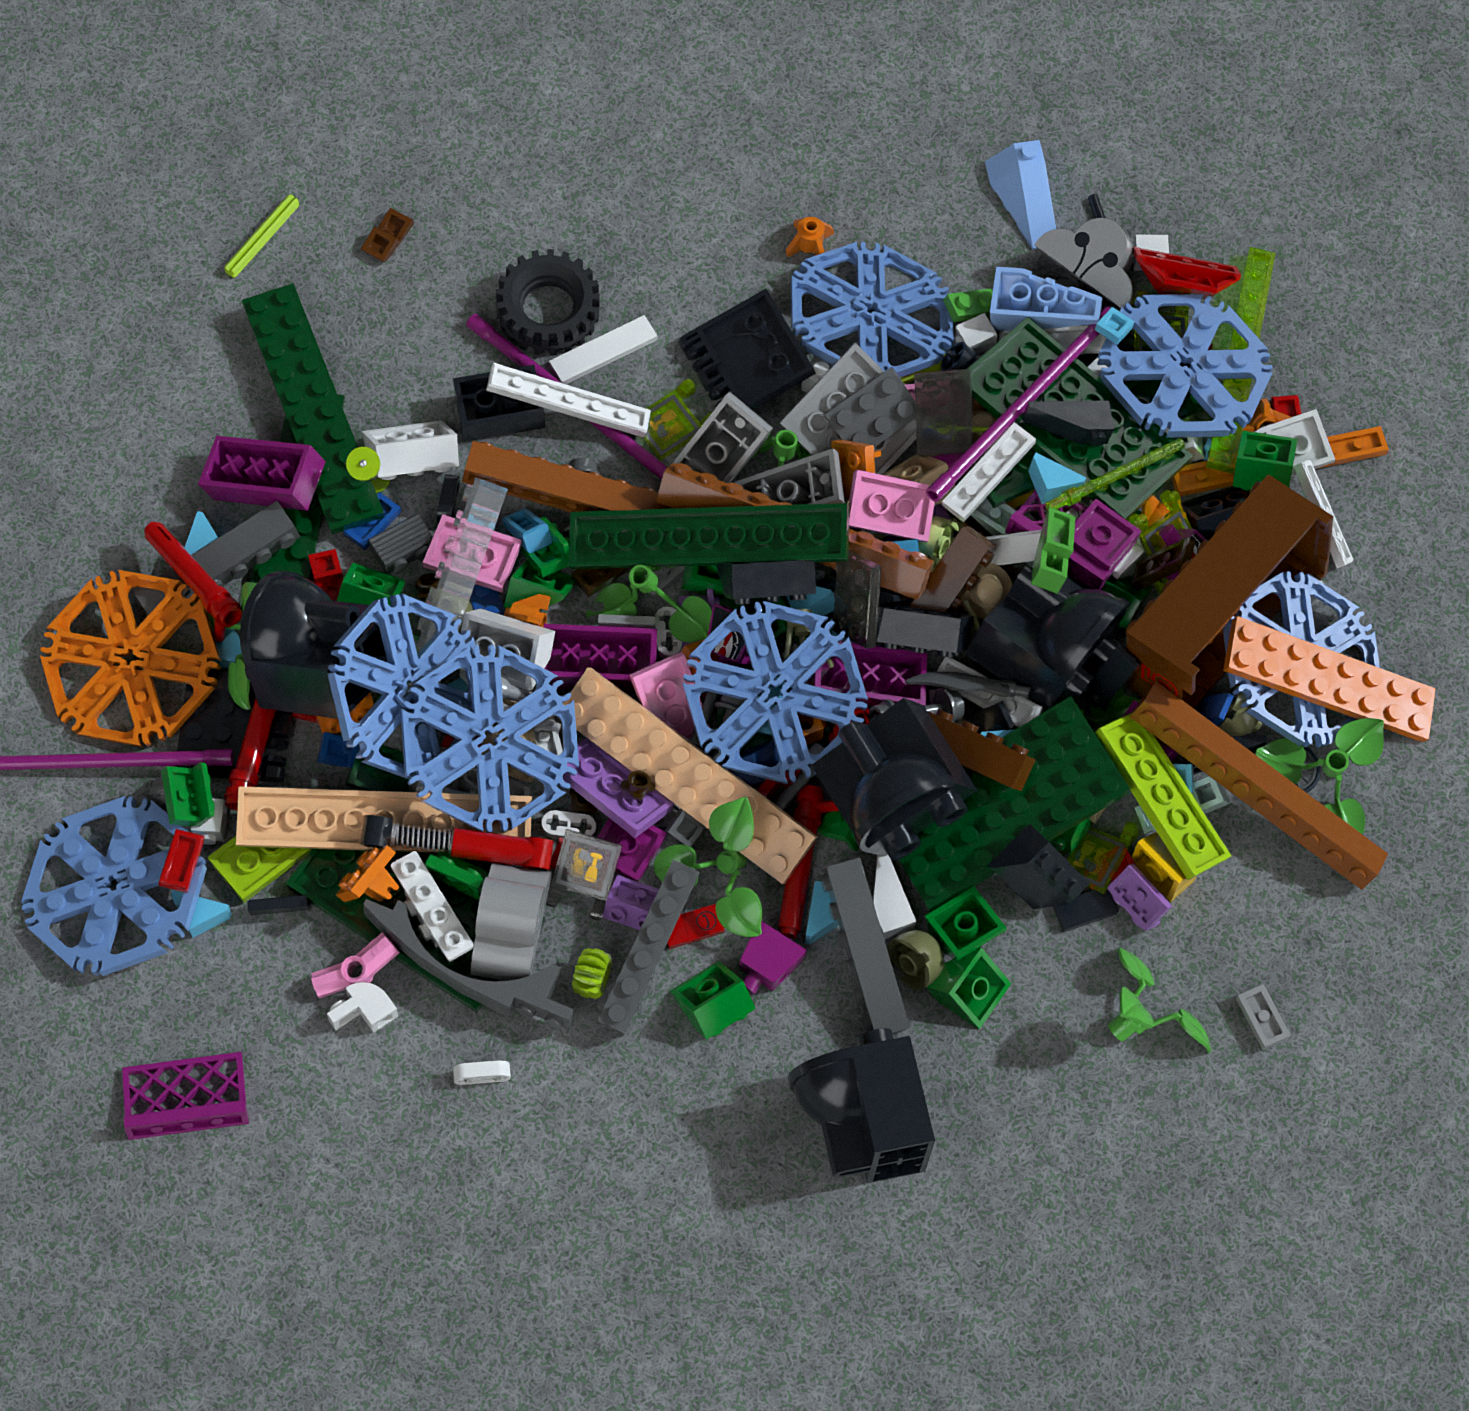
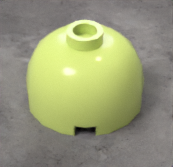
M932 516L929 541H918L919 552L925 554L928 559L934 560L931 573L955 539L953 538L954 530L959 531L956 522L938 516Z

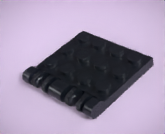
M767 289L760 291L688 332L678 340V344L685 353L686 358L691 361L697 359L694 361L692 368L697 373V377L705 391L709 392L708 396L712 401L725 397L731 390L733 395L753 410L816 374L812 364Z
M221 668L220 670L211 669L208 672V677L215 678L217 684L211 685L205 682L204 685L213 686L215 689L180 727L177 751L232 749L233 766H207L210 777L229 779L231 771L235 769L256 695L250 682L249 703L252 709H243L235 703L228 689V668ZM186 684L184 704L193 695L194 690L190 684ZM275 711L268 736L273 738L267 739L265 750L281 751L288 749L289 742L280 738H289L292 717L286 714H291L292 712ZM264 750L257 774L259 781L284 782L285 768L283 767L286 766L287 759L279 755L265 756ZM192 765V766H175V767L191 768V769H192V768L195 767L196 765Z

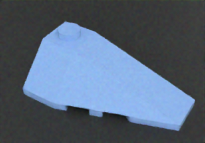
M1040 140L1014 143L985 161L990 186L998 194L1003 202V206L1017 223L1016 226L1032 250L1038 249L1034 244L1043 234L1056 229L1045 160Z
M996 267L990 321L996 331H1012L1027 317L1042 329L1097 324L1100 320L1102 297L1073 286L1069 288L1055 283L1054 279L1048 277L1043 279L1032 275V271L1024 268Z

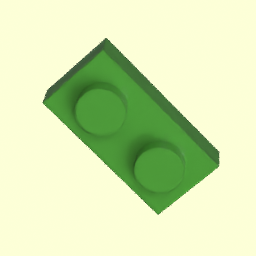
M990 288L951 293L946 295L943 302L953 322L967 321L984 313L987 318H990L993 291Z

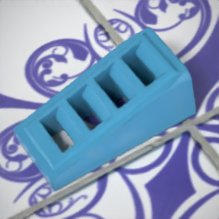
M527 508L503 517L502 522L515 538L522 540V547L527 552L533 553L552 543L548 525Z

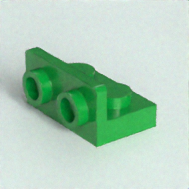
M438 852L437 856L430 854L425 864L434 880L480 900L484 880L489 876L488 871L462 859L451 857V854L446 852Z

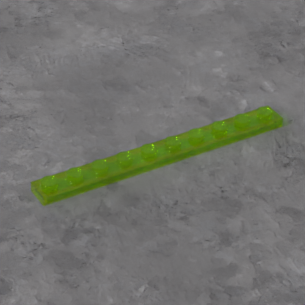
M1249 247L1236 314L1260 340L1276 253ZM1233 328L1229 350H1244L1248 348L1247 342ZM1252 378L1223 379L1222 385L1236 401L1245 402L1249 398ZM1234 422L1237 429L1233 435L1229 434V436L1211 438L1206 464L1207 468L1233 474L1243 430L1240 424Z

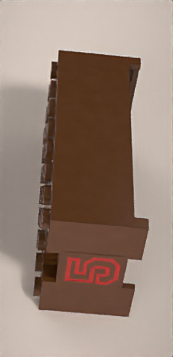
M1269 474L1262 482H1256L1251 488L1247 499L1236 504L1230 518L1219 523L1214 536L1209 541L1205 540L1202 542L1197 550V555L1192 560L1188 559L1182 565L1179 575L1174 580L1170 579L1164 585L1162 594L1156 600L1152 599L1147 604L1144 614L1139 620L1134 619L1129 624L1126 630L1127 652L1136 657L1135 661L1140 665L1129 689L1143 697L1157 681L1195 709L1226 674L1223 671L1226 658L1223 627L1233 616L1236 617L1235 613L1256 589L1282 572L1284 574L1287 571L1291 572V579L1294 582V576L1300 572H1303L1304 575H1312L1320 581L1327 575L1334 516ZM1269 593L1252 605L1254 610L1271 621L1282 610L1280 598L1274 593Z

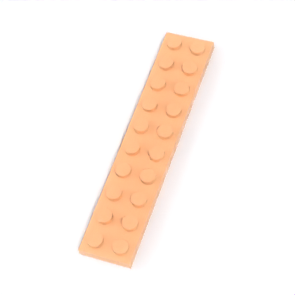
M587 668L571 691L572 696L570 699L563 703L568 705L574 700L576 730L632 772L643 771L648 774L657 791L709 830L710 815L717 807L739 798L747 797L753 813L754 833L749 846L739 852L781 884H785L818 836L731 771L723 768L721 764H717L715 759L594 669Z
M239 787L236 846L372 850L373 848L360 845L364 815L388 817L393 819V823H398L400 826L404 824V827L409 825V828H412L414 825L416 829L419 826L420 829L425 827V830L430 828L431 831L435 828V831L440 829L441 832L445 830L446 833L449 830L452 833L455 828L478 830L422 803L421 801L426 800L430 793L417 798L416 794L419 792ZM442 793V797L446 801L467 812H475L479 807L478 794ZM510 796V806L515 810H519L532 802V796ZM531 817L510 830L509 819L506 818L508 829L501 832L500 823L494 820L492 822V832H487L524 838L531 837ZM483 820L482 827L484 832H486L484 828L485 820ZM401 844L399 846L390 845V848L394 851L438 853V849L433 851L431 848L428 851L427 848L424 850L422 847L417 849V846L412 848L411 845L408 848L406 845L402 847Z

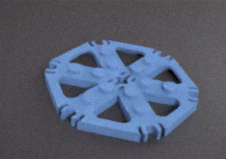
M857 242L807 258L800 264L799 272L794 271L790 281L791 330L794 329V336L805 335L801 338L800 342L801 346H805L804 350L832 365L841 356L827 350L824 344L857 331L858 346L883 371L893 367L899 378L939 364L944 358L945 351L952 346L954 340L953 320L943 302V299L948 294V286L938 288L937 286L940 285L942 278L936 277V272L884 244L881 253L879 243H876L874 250L870 251L866 249L865 242L861 243L858 250ZM842 262L853 263L856 267V287L824 269ZM892 266L913 277L916 281L885 291L884 267ZM804 294H812L836 308L809 318L803 317L802 296ZM926 307L936 308L939 311L940 331H936L907 314ZM871 309H874V310H875V311H873L872 313L867 312V311H870ZM887 336L917 351L920 358L899 366L890 365L887 353Z
M1204 294L1142 295V298L1137 297L1134 305L1136 308L1126 303L1120 312L1135 321L1133 329L1153 351H1121L1114 342L1106 338L1097 357L1099 358L1098 365H1106L1108 367L1101 368L1099 374L1102 377L1101 381L1140 426L1143 420L1147 419L1145 424L1146 430H1149L1152 424H1157L1160 427L1158 435L1162 436L1166 428H1169L1166 438L1229 436V434L1233 435L1236 432L1237 426L1234 422L1245 428L1247 423H1250L1273 373L1271 372L1272 365L1262 364V362H1268L1270 358V353H1267L1268 348L1229 305L1223 313L1224 302L1222 301L1218 307H1212L1209 304L1211 297L1207 296L1204 303H1201ZM1189 306L1193 309L1194 315L1182 339L1159 314V307ZM1222 323L1230 324L1248 344V348L1244 350H1208L1219 325ZM1181 362H1182L1183 364L1189 363V364H1190V367H1189V368H1188L1187 366L1181 367L1180 364H1181ZM1252 378L1255 380V385L1248 400L1238 402L1217 379ZM1162 380L1153 401L1149 404L1139 402L1123 383V381ZM1188 391L1211 416L1212 421L1184 422L1179 419L1178 411Z
M1289 571L1284 574L1283 572L1260 585L1235 613L1236 616L1341 653L1350 646H1357L1362 652L1363 662L1380 668L1375 631L1366 635L1365 633L1371 630L1372 625L1369 624L1364 627L1359 622V618L1364 615V612H1358L1353 615V611L1360 607L1309 574L1298 573L1294 576L1295 582L1291 579V572ZM1269 593L1276 594L1281 601L1284 628L1254 610L1252 607L1253 603ZM1310 596L1316 597L1333 608L1338 615V619L1334 624L1316 635ZM1234 616L1223 627L1226 652L1231 622L1235 618ZM1228 673L1230 688L1237 683L1240 684L1239 687L1234 689L1233 694L1236 695L1242 692L1246 696V701L1241 704V707L1246 708L1251 704L1253 705L1246 713L1298 746L1308 747L1312 744L1313 737L1316 742V748L1325 747L1335 741L1336 734L1342 726L1358 720L1349 716V718L1337 726L1329 728L1327 726L1325 707L1293 696L1296 722L1294 726H1290L1265 709V700L1277 693L1278 690Z
M398 594L389 596L390 606L387 597L373 601L334 646L339 647L340 650H334L331 654L339 658L340 664L329 665L328 669L334 673H328V678L343 741H347V747H355L359 744L360 751L357 753L356 758H365L362 763L410 779L417 775V773L412 772L405 777L404 764L385 758L379 753V747L401 723L400 709H404L409 713L413 711L405 709L402 706L403 702L408 701L411 704H415L417 701V697L414 694L406 693L408 689L406 683L413 682L411 688L416 687L423 692L419 686L413 684L469 647L471 657L474 659L472 649L476 645L474 637H469L471 633L469 630L458 632V625L462 621L461 619L452 620L457 615L407 595ZM408 613L432 621L436 628L433 637L418 654ZM371 622L376 623L380 628L387 662L358 652L354 648L355 640ZM466 669L467 692L439 682L435 684L434 690L436 694L473 712L470 674ZM349 682L382 694L379 700L358 723L354 722L350 717L344 689ZM424 722L417 723L414 727L416 757L420 762L426 763L441 753L435 728ZM455 738L453 742L448 746V748H450L460 740Z
M765 601L762 603L765 613H761L762 607L760 603L755 602V614H747L745 607L741 606L740 616L742 619L740 620L735 609L689 655V658H695L700 660V662L693 659L687 661L686 666L695 668L696 674H684L683 680L688 683H694V685L683 682L682 686L700 747L711 740L704 752L708 754L710 750L718 749L721 755L715 760L717 764L722 763L725 757H728V761L722 765L725 769L785 784L788 783L785 772H789V780L791 783H795L796 777L794 772L796 770H802L805 773L806 779H809L811 771L808 766L812 767L813 763L842 743L838 735L820 754L813 755L809 753L797 714L833 722L840 730L850 722L857 721L863 723L864 719L856 717L854 711L856 709L866 710L867 704L861 701L856 702V700L867 702L868 698L849 637L845 642L839 644L843 640L845 632H840L838 636H832L829 632L835 622L829 621L825 628H822L821 625L828 617ZM775 620H784L804 625L810 631V636L783 663L771 628V623ZM739 632L743 636L753 671L712 661L710 653L729 633ZM838 657L844 664L850 690L844 694L804 683L829 658ZM785 681L786 683L780 691L782 697L778 698L775 696L765 703L770 694L768 687L776 688ZM709 691L745 700V702L718 729L713 730L706 724L699 697L703 692ZM767 721L779 756V762L774 767L744 761L739 755L740 749Z
M479 645L474 646L472 649L474 659L471 657L470 647L413 684L419 686L423 692L416 687L409 689L408 692L414 694L417 697V701L415 704L404 701L402 706L407 710H413L412 713L400 709L405 777L412 772L417 773L407 783L410 785L415 781L421 782L423 789L416 794L417 798L425 796L428 792L430 793L426 800L421 801L422 803L481 832H484L482 827L483 820H485L484 828L486 832H492V822L494 820L500 823L501 832L507 831L508 821L506 818L509 819L510 830L514 829L567 793L561 791L556 786L558 785L562 789H569L571 785L563 780V774L569 773L573 776L577 774L576 769L567 766V763L576 768L579 767L574 700L565 706L562 703L570 699L571 693L559 696L556 689L563 684V681L558 680L551 685L549 684L558 675L499 645L496 646L498 651L497 657H494L496 653L494 645L488 646V655L486 657L480 654ZM510 666L533 678L536 682V689L504 711L501 668ZM458 668L466 669L470 674L473 712L436 694L434 690L435 684ZM555 715L562 722L564 748L560 755H555L520 736L549 716ZM424 722L460 741L429 762L423 763L416 757L414 727L417 723ZM500 730L503 731L494 739L495 746L491 743L483 744L480 747L477 746L486 738L485 731L489 734ZM478 735L479 737L473 741L472 738ZM507 737V740H505L504 742L501 741L503 738ZM485 750L489 751L482 756V752H484ZM508 765L539 780L544 786L542 795L519 810H515L510 806ZM476 766L479 807L475 812H467L446 801L442 797V789Z
M125 796L62 818L61 820L68 825V828L57 822L55 826L60 830L57 837H50L47 833L44 835L48 843L51 844L50 846L40 840L21 900L23 904L22 910L25 913L32 911L35 913L31 918L25 919V923L34 935L74 971H76L77 967V970L84 974L86 966L93 964L91 972L95 976L99 974L102 976L168 953L160 944L163 943L169 949L174 948L169 941V937L172 934H178L182 938L185 936L178 925L185 927L189 931L207 870L205 866L206 861L202 856L199 857L188 893H183L177 910L173 912L166 911L144 892L159 886L158 882L169 851L167 849L139 859L149 823L157 821L173 835L176 829L187 831L181 825L169 824L168 814L152 800L150 805V802L143 798L141 806L135 808L136 800L132 796H129L128 799ZM107 815H115L117 822L105 858L80 836L79 829L87 822ZM53 856L60 857L83 878V880L44 893L39 889L46 863ZM112 880L118 882L114 891L109 888L112 885ZM89 911L81 940L77 946L72 948L65 946L50 932L49 926L51 924ZM123 913L147 934V940L139 947L114 955L110 952Z

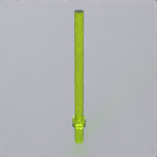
M1178 438L1077 488L1072 486L1062 491V495L1046 502V509L1048 510L1051 507L1057 510L1065 505L1072 506L1080 502L1082 497L1185 448V443L1181 438Z

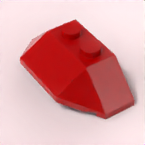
M1133 246V254L1153 288L1160 295L1204 294L1202 299L1205 300L1207 296H1215L1241 278V273L1236 266Z

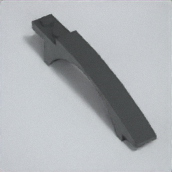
M365 900L363 904L364 915L381 933L383 932L420 967L462 995L507 1017H510L515 1007L522 1015L527 1017L537 1016L544 1019L545 1023L553 1028L560 1029L563 1027L569 1029L573 1021L574 1009L550 1000L560 979L561 967L552 964L531 976L498 982L482 981L460 975L440 964L421 945L411 927L406 903L398 900L394 909L391 910L370 900Z

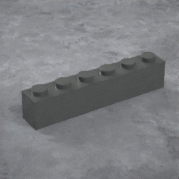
M276 501L191 556L219 586L224 587L233 579H240L245 576L248 570L255 565L267 562L275 552L293 545L300 535L279 502ZM172 568L158 576L180 580L183 584H186ZM141 587L133 592L148 615L165 598L164 592ZM190 587L184 595L186 599L190 598L194 593Z
M860 857L826 866L823 869L824 875L820 876L824 892H829L832 903L829 904V911L832 920L838 921L840 931L837 932L838 942L841 949H846L848 960H845L846 970L849 977H854L857 988L853 989L857 1005H862L865 1017L861 1019L864 1031L889 1028L892 1030V1033H897L909 1029L910 1026Z
M676 860L672 861L598 1018V1024L625 1035L699 877V871Z

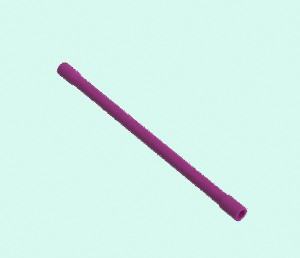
M1105 307L1100 312V319L1111 309L1110 307ZM1090 324L966 452L926 489V494L932 501L938 502L973 463L1024 412L1028 401H1035L1100 334L1095 331L1096 324Z
M475 313L468 319L466 326L483 340L488 341L519 367L535 365L537 376L561 383L499 334L492 325ZM588 421L662 480L664 471L668 467L623 431Z
M206 749L204 751L0 756V770L192 766L200 762L206 763L208 767L233 766V750Z

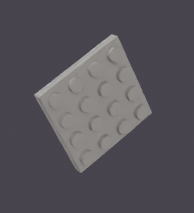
M853 343L778 424L784 430L794 432L800 446L811 456L830 450L831 441L839 440L823 414L884 371L856 343ZM921 407L920 409L923 412L921 415L874 447V451L881 450V456L874 458L875 474L883 475L933 421Z

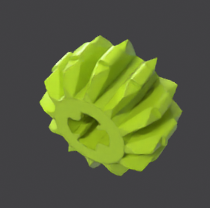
M587 948L582 951L581 956L578 957L573 974L572 988L574 993L588 999H597L603 995L613 964L611 954L596 948Z

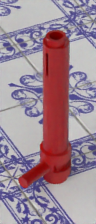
M150 522L144 529L146 540L199 597L205 610L215 619V641H224L226 627L234 626L242 617L240 604L231 597V594L224 587L219 586L162 523Z
M255 699L236 767L231 771L229 777L230 786L226 788L224 795L226 799L225 805L237 811L239 787H257L259 781L257 774L276 711L259 708L257 699Z
M805 785L796 795L795 802L798 807L794 809L793 818L816 835L823 813L839 810L833 800L825 801L821 788ZM815 842L784 886L778 930L790 939L797 938V934L801 932Z

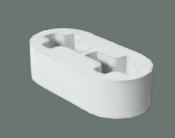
M663 607L655 614L657 652L663 659L673 656L682 650V641L676 639L670 630H666L665 622L662 621L664 616L669 615L671 617L677 611L672 607ZM666 637H671L672 645H674L673 651L669 652L666 647H662L666 646Z
M553 810L543 816L542 830L547 837L552 839H559L561 837L567 840L570 833L592 840L596 834V823L591 816L586 814ZM553 819H558L560 825H566L567 827L557 826L556 830H551V826L547 823H552ZM582 823H587V828L591 830H586L585 834H580L578 828H572L571 826L580 827Z
M507 1061L462 1063L453 1067L454 1083L458 1085L504 1082L511 1078L510 1063Z

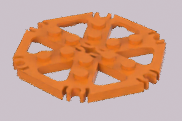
M118 570L120 574L119 581L117 574L110 571L111 581L108 584H104L100 576H96L95 582L91 579L49 624L46 629L56 631L57 633L56 635L52 632L44 633V637L53 640V645L49 648L41 647L40 650L46 655H50V657L40 655V659L57 716L61 717L60 720L65 724L71 718H76V723L71 728L72 731L79 736L144 748L141 744L142 736V741L149 747L152 746L150 736L153 733H157L159 740L162 742L166 741V735L163 731L165 728L167 737L171 738L215 689L213 686H206L204 684L205 682L211 685L217 684L215 678L208 677V672L211 669H221L218 663L210 661H221L202 601L195 593L190 598H184L185 593L189 590L186 584H183L180 580ZM133 587H142L164 592L165 598L137 627L128 598L129 591ZM97 602L109 639L72 633L70 625L89 603ZM186 620H196L204 644V650L201 654L195 655L161 648ZM131 651H133V655L140 660L131 661L130 665L123 658L118 657L130 656ZM74 663L100 668L73 699L66 697L59 674L62 664ZM152 678L190 684L194 690L193 695L174 716L166 717L162 712ZM124 689L134 728L129 732H121L99 727L97 723L99 715Z

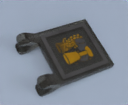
M566 829L547 895L546 905L556 908L560 902L563 889L595 898L590 917L600 921L603 918L622 845Z

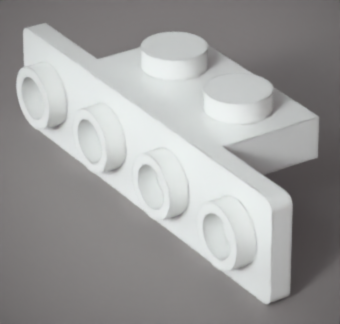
M413 851L393 862L391 869L405 890L406 901L404 903H406L407 912L411 918L416 916L421 925L418 926V929L426 942L431 940L435 948L439 946L448 961H452L474 948L473 942L418 853Z

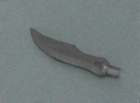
M929 672L906 680L907 684L937 686L962 692L984 691V693L1015 698V696L1029 698L1031 687L1017 685V682L1013 680H995L959 672Z

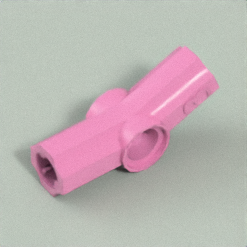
M382 932L355 956H349L342 963L311 973L313 988L317 996L323 998L344 991L347 986L355 983H371L374 975L400 952ZM358 965H362L361 975L353 978V969Z

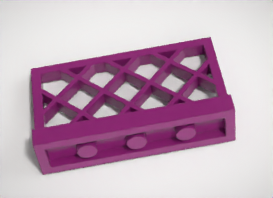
M1035 490L1022 507L1012 514L1005 533L1012 534L1042 530L1045 519L1044 510H1048L1049 507L1064 512L1063 509L1072 508L1078 512V517L1088 507L1074 498L1041 504ZM1027 511H1038L1041 521H1031L1024 514ZM1137 540L1109 572L1073 549L1068 559L1067 574L1088 589L1101 590L1107 579L1135 546Z
M242 1052L122 1067L125 1109L124 1128L128 1140L249 1124ZM236 1061L237 1063L236 1071L229 1078L218 1071L225 1062ZM195 1066H203L208 1070L207 1074L199 1082L188 1075ZM165 1070H173L178 1074L177 1078L169 1086L158 1079ZM143 1074L148 1080L138 1090L130 1084L129 1075ZM213 1075L225 1082L216 1093H213L204 1086ZM184 1079L195 1086L186 1097H183L174 1090ZM154 1083L165 1090L155 1102L144 1094ZM231 1086L239 1092L240 1100L226 1102L220 1097ZM200 1090L211 1097L205 1105L196 1106L190 1102ZM171 1094L180 1103L175 1109L166 1110L160 1105ZM140 1098L150 1105L144 1113L132 1115V1106Z

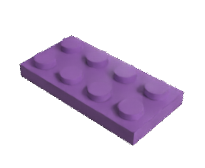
M588 738L577 744L579 767L576 768L567 763V766L576 769L577 774L573 776L569 773H564L563 780L631 836L636 838L673 810L674 803L656 789L645 794L643 800L634 799L628 791H624L620 787L621 781L628 779L629 774L632 772Z

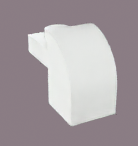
M365 982L347 986L346 992L349 999L346 1001L342 999L336 1002L330 1008V1012L327 1013L329 1022L335 1031L360 1014L373 1033L398 1017L397 1008L388 995L380 987Z

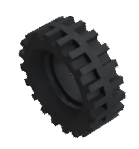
M548 249L547 255L539 256L538 250L532 251V258L527 260L523 255L519 256L516 267L509 264L506 267V276H500L498 280L499 289H496L497 317L500 320L502 331H507L508 339L511 342L517 340L520 349L524 351L528 346L534 348V354L541 355L542 350H550V356L557 355L556 349L564 348L566 352L572 350V344L577 342L581 346L585 343V336L587 334L592 335L594 332V324L599 320L600 309L599 285L597 280H593V271L590 267L584 270L583 261L579 258L574 262L571 261L569 253L563 251L561 257L555 256L554 249ZM538 287H559L572 298L573 310L566 319L559 323L549 325L537 323L528 318L524 313L523 304L527 295Z

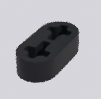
M445 474L437 510V523L440 522L442 515L452 518L454 516L460 487V476Z

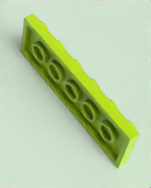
M1128 714L1099 728L1095 735L1130 787L1135 799L1187 880H1190L1231 857V854L1155 736L1130 718L1131 714Z

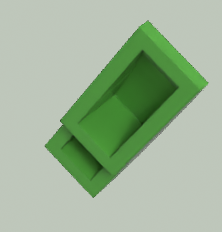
M1051 507L1048 508L1035 555L1032 585L1056 594L1060 591L1067 578L1068 559L1073 552L1075 516Z

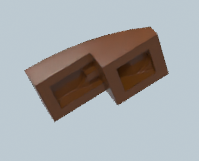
M389 208L378 228L374 226L361 247V251L385 263L414 225L413 219Z

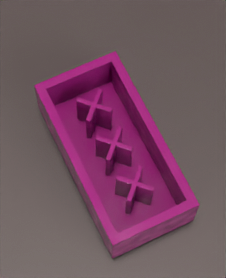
M216 435L198 485L213 500L261 506H269L278 501L282 508L308 511L325 460L311 445Z
M544 624L543 628L555 631L551 657L544 669L558 675L549 682L550 685L558 680L563 681V684L558 686L556 690L572 691L586 669L592 668L624 693L636 694L630 674L656 663L657 629Z
M851 643L868 698L867 702L863 700H856V702L866 703L868 710L872 706L879 705L881 700L890 699L896 704L902 698H906L926 706V685L907 684L906 680L926 673L927 653ZM831 657L834 664L833 668H829L827 662H825L807 680L808 685L844 694L850 690L844 664L838 657Z

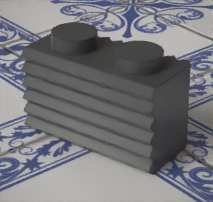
M417 513L368 540L370 550L384 572L389 574L391 572L399 573L408 566V563L417 558L418 560H423L433 536Z

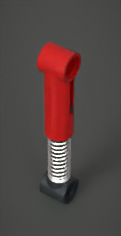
M364 815L360 845L371 848H380L386 845L389 847L390 845L399 846L401 844L402 847L406 845L408 848L411 845L412 848L417 846V849L422 847L423 850L427 848L428 851L431 848L433 851L438 849V852L443 850L444 853L448 850L451 857L517 865L543 871L550 870L554 843L553 840L544 838H524L455 828L452 833L450 830L448 833L445 830L441 832L440 829L435 831V828L432 831L430 828L425 830V827L420 829L419 826L416 829L414 825L412 828H409V825L404 827V824L400 826L398 823H393L391 818L375 815Z

